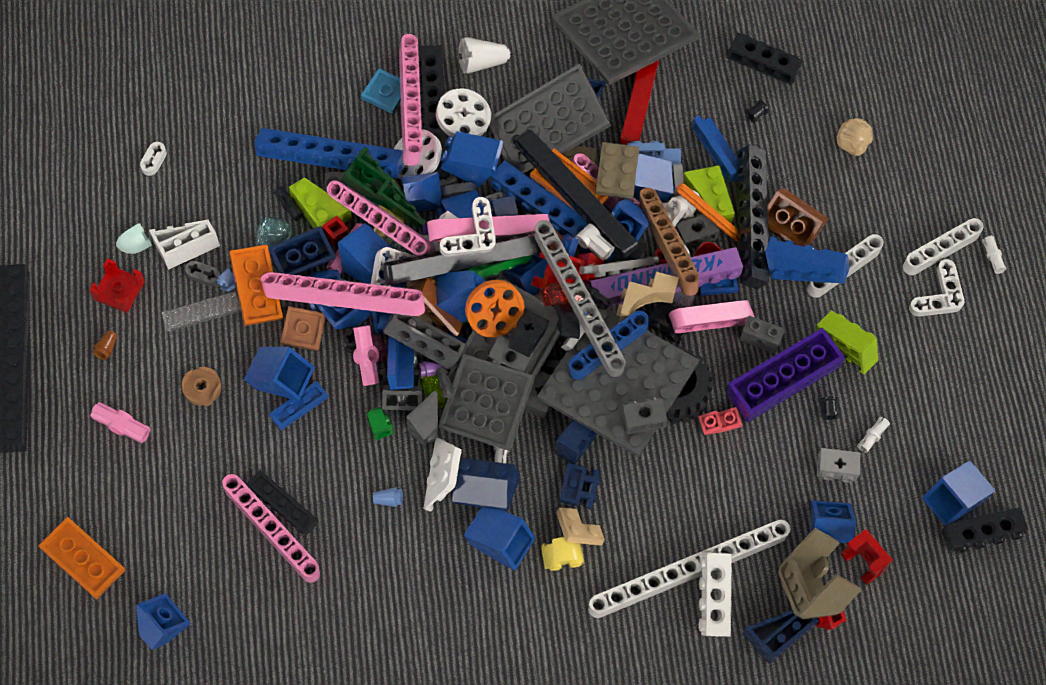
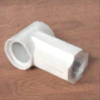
M588 224L575 236L576 239H579L578 243L583 248H589L603 261L608 259L614 251V247L601 236L599 230L592 224Z

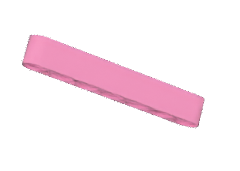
M332 181L328 184L327 193L330 197L415 255L435 251L432 242L354 189L338 181ZM422 245H425V249L421 252Z
M548 214L492 217L495 239L534 231L537 222L540 220L549 221ZM473 218L438 219L427 222L430 242H441L446 237L476 234ZM485 220L478 223L482 229L489 227L488 222Z
M227 475L223 479V487L228 497L305 581L310 583L317 581L320 576L317 562L237 475ZM231 483H237L235 488H228ZM250 497V500L248 502H241L242 498ZM256 511L263 512L260 517L253 516ZM269 525L276 526L273 531L266 530ZM282 539L289 540L287 545L279 544ZM296 553L302 554L299 560L292 559V556ZM308 568L316 569L313 574L305 573Z

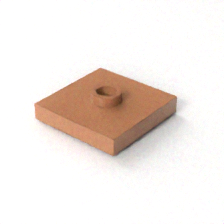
M288 306L280 342L281 345L319 351L326 319L325 315L322 312Z

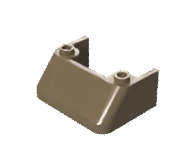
M814 528L786 558L778 571L793 612L802 619L837 615L861 591L860 587L837 574L825 586L823 585L821 577L829 570L827 557L840 543L817 528Z

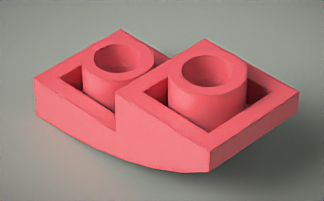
M737 407L721 412L716 410L698 416L704 435L743 427Z

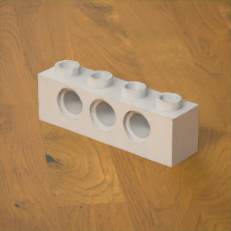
M703 553V557L700 558L699 562L700 569H702V578L699 580V588L702 590V598L699 600V609L702 611V619L699 620V631H702L704 636H731V554ZM714 568L719 573L718 578L715 580L711 577V571ZM713 589L718 591V598L716 600L711 598V591ZM714 609L718 612V618L715 621L710 617V613Z

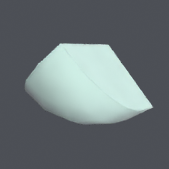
M140 223L125 231L116 242V247L128 254H135L152 246L150 240L144 234V229Z

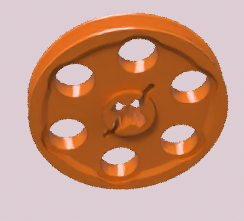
M490 280L477 286L469 295L465 306L466 318L471 327L482 336L495 338L499 335L504 336L510 333L512 328L515 329L517 327L519 318L524 314V301L521 294L512 284L503 280ZM487 288L494 289V293L491 296L484 295ZM506 290H512L513 293L510 298H503V293ZM474 303H481L479 310H471ZM495 305H497L499 309L492 312L491 308H495ZM518 307V312L515 315H509L510 308ZM482 319L487 320L486 326L482 328L477 327L478 321ZM504 321L505 327L501 330L496 329V324Z

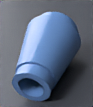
M395 487L373 492V503L398 507V505L403 504L402 489Z

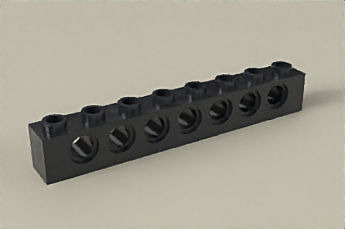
M442 45L420 46L421 53H418L419 64H421L419 79H422L420 95H423L420 105L421 111L424 110V115H421V126H425V130L431 132L439 139L443 154L447 148L445 143L448 135L438 125L436 113H430L432 111L436 112L438 103L445 94ZM431 138L425 140L426 145L429 144ZM434 152L429 155L428 160L434 157ZM440 160L434 172L439 173V180H447L450 177V173L440 169L442 165Z
M748 144L737 151L739 257L743 265L740 284L759 289L769 283V267L765 254L768 246L766 151Z

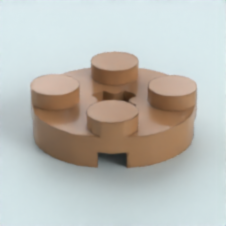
M198 367L199 369L188 371L182 380V390L185 398L194 405H211L221 393V381L217 373L208 367ZM204 382L206 388L199 390L197 385H201Z

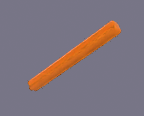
M684 183L677 185L676 192L731 239L735 242L739 241V230Z

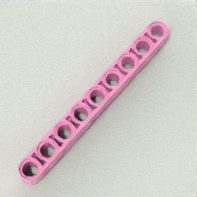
M405 34L402 36L399 50L402 149L405 164L415 166L419 163L422 152L418 40L412 34Z
M274 272L266 273L261 277L264 293L268 298L409 316H419L425 312L423 295L419 290Z

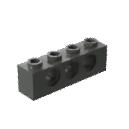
M392 314L383 333L448 369H451L458 361L465 346V343L417 316Z

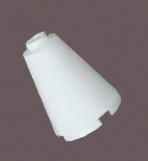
M468 37L462 38L459 44V54H462V59L459 60L463 73L469 74L504 64L510 58V50L507 49L506 45Z

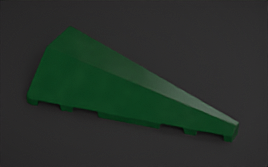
M364 147L344 173L340 182L422 229L426 220L419 216L415 206L410 205L405 199L406 195L389 174L384 173L379 166V162L371 157L368 153V148Z

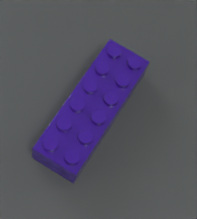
M821 328L729 382L725 393L748 423L840 368L845 357L826 331Z

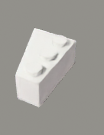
M209 220L186 223L185 226L176 228L168 226L165 230H149L153 242L168 270L220 246L216 232Z

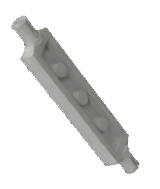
M646 256L644 259L595 266L589 264L588 266H580L579 272L580 274H594V277L606 276L605 272H608V275L620 274L619 270H622V273L633 271V268L639 270L659 263V257Z

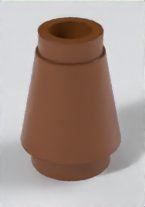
M108 330L94 345L93 354L101 360H106L110 357L117 334Z

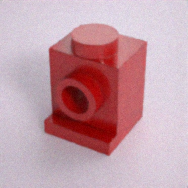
M338 216L322 225L323 232L332 246L338 244L340 240L346 237L347 231H349L348 227Z

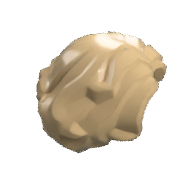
M858 118L844 122L837 135L838 146L854 156L865 153L868 145L873 141L871 126L863 119Z

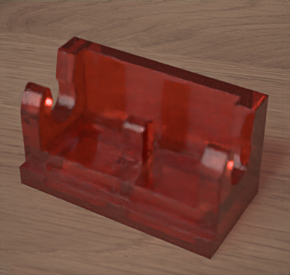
M550 283L540 290L544 306L549 307V302L550 305L571 306L560 284ZM576 295L574 297L578 301H582L584 299L581 295Z

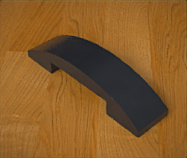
M545 292L543 297L546 303L555 308L559 317L557 328L560 334L579 339V319L567 297Z

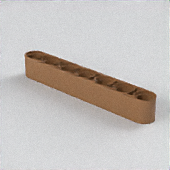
M652 188L642 189L640 191L639 207L642 209L673 275L679 277L678 285L681 291L689 296L696 294L699 289V274L657 192Z

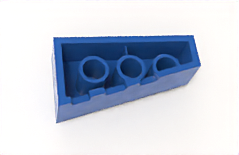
M772 236L765 251L771 279L845 284L850 269L848 255L828 249L820 251L810 245L802 247L794 245V242L786 240V243L777 241V238Z

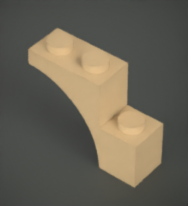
M656 272L655 278L650 279L649 286L629 282L628 288H624L621 299L624 300L623 305L619 304L616 314L620 316L618 323L646 304L654 302L672 303L679 277Z

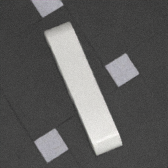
M972 218L911 252L903 264L904 272L909 275H915L976 241L983 230V223L977 218Z
M876 234L870 235L845 253L848 255L850 266L847 277L878 256L884 243L882 237ZM809 282L807 291L810 296L818 298L839 283ZM814 284L819 285L821 288L815 287Z

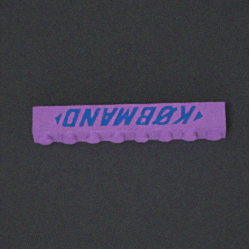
M736 247L691 257L699 274V287L705 283H718L722 279H735L741 275L743 269ZM668 263L591 280L590 287L598 289L599 293L611 299L610 305L605 303L611 307L615 304L623 305L624 300L621 299L624 288H628L629 282L649 286L650 279L655 278L656 272L674 275ZM677 283L675 292H680L681 289Z

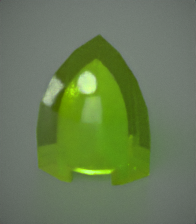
M437 375L423 377L422 384L427 397L434 391L437 392L438 406L442 409L446 405L447 398L443 397Z

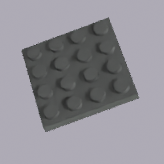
M463 354L452 385L454 396L451 399H447L438 428L511 451L535 376Z

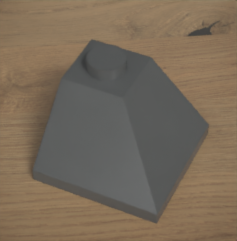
M435 391L406 417L407 431L423 446L427 443H432L438 436V397Z

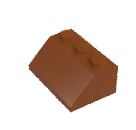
M785 188L778 190L767 206L768 228L783 239L793 241L794 245L802 247L810 245L829 220V218Z
M431 277L417 279L408 289L422 292L425 305L424 313L440 330L457 336L463 322L437 306V283Z

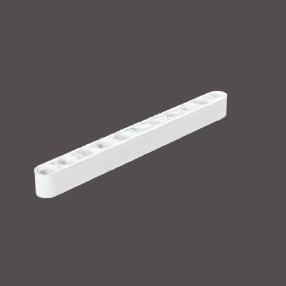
M784 520L774 521L597 594L591 598L588 611L594 618H601L702 576L699 562L700 558L703 557V553H721V551L726 550L731 554V563L782 543L790 532V526ZM775 529H782L784 531V534H778L775 531ZM757 536H764L766 542L759 541ZM745 543L749 549H742L739 544ZM691 565L695 571L688 572L685 566ZM674 573L676 579H669L666 574ZM655 580L658 586L651 587L648 581ZM637 588L640 593L634 595L630 592V589ZM617 595L622 601L614 602L611 597ZM600 603L603 609L596 610L593 604Z

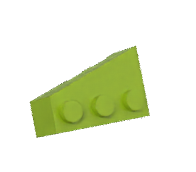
M720 166L684 172V184L691 190L696 191L706 203L732 224L735 212Z
M305 177L289 186L290 196L295 199L296 205L314 229L320 226L322 228V225L336 216L344 224L352 220L351 210L330 197L327 192Z
M831 310L817 324V331L823 328L838 349L847 356L845 360L849 363L853 361L861 368L859 372L863 375L878 361L877 338L871 332L861 329L858 324L848 321L842 314H837Z

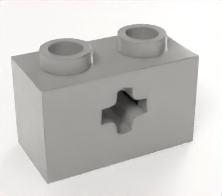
M821 448L818 454L817 477H822L824 480L840 479L846 483L856 481L860 475L861 453Z

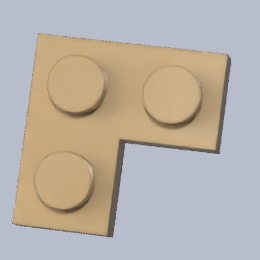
M559 507L556 514L566 542L602 546L605 539L599 525L582 524L577 509Z

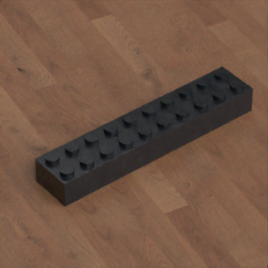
M26 264L0 266V453L27 451L30 272Z

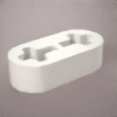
M152 143L142 158L140 166L145 175H154L160 168L167 154L163 143ZM152 162L153 167L147 169L146 165L149 166Z

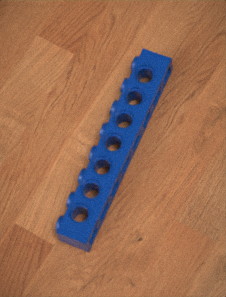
M261 128L254 141L256 156L347 170L361 150L366 147L371 157L379 162L380 168L385 174L388 173L391 178L398 179L404 166L403 150L266 128Z
M504 160L490 176V184L493 189L498 192L501 191L506 196L514 195L515 202L525 212H530L533 215L548 214L549 222L560 235L575 238L588 225L575 210ZM542 203L543 206H537L536 204ZM566 224H571V225H573V226H572V227H566L565 225H566ZM578 243L577 247L583 254L593 253L589 248L585 249ZM613 251L611 256L604 260L603 264L612 263L617 258L616 253Z

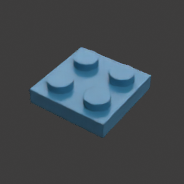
M379 68L361 94V99L393 114L401 102L400 78Z

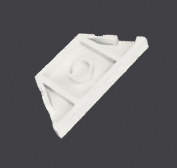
M440 438L435 439L433 456L430 460L431 467L427 478V491L423 508L427 511H432L434 509L433 503L436 500L441 502L446 494L451 492L456 485L461 449Z

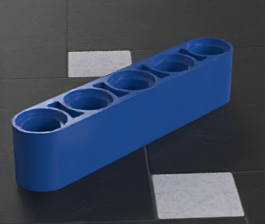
M636 311L609 330L620 351L647 331L648 316L643 311ZM642 321L644 324L637 325L635 322ZM621 332H627L628 335H627V336H621L620 333H621ZM592 344L570 359L569 374L573 379H582L602 365L599 357L595 359L588 357L591 354L597 355ZM601 347L605 352L611 351L610 347ZM577 365L583 367L580 370L573 369V367Z

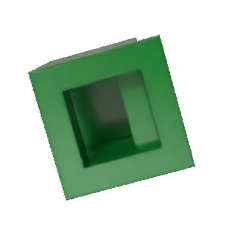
M380 407L371 409L367 413V420L375 441L393 435V426L390 423L388 414H383Z

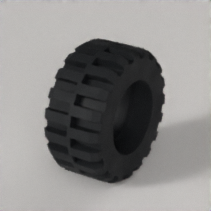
M691 349L683 351L699 359L697 367L688 379L693 389L687 396L676 398L666 414L667 420H671V424H677L678 420H681L682 423L688 422L689 417L692 419L696 418L699 412L705 409L712 391L713 377L712 373L709 372L710 367L706 362H702L703 358L700 355L695 356L694 351Z

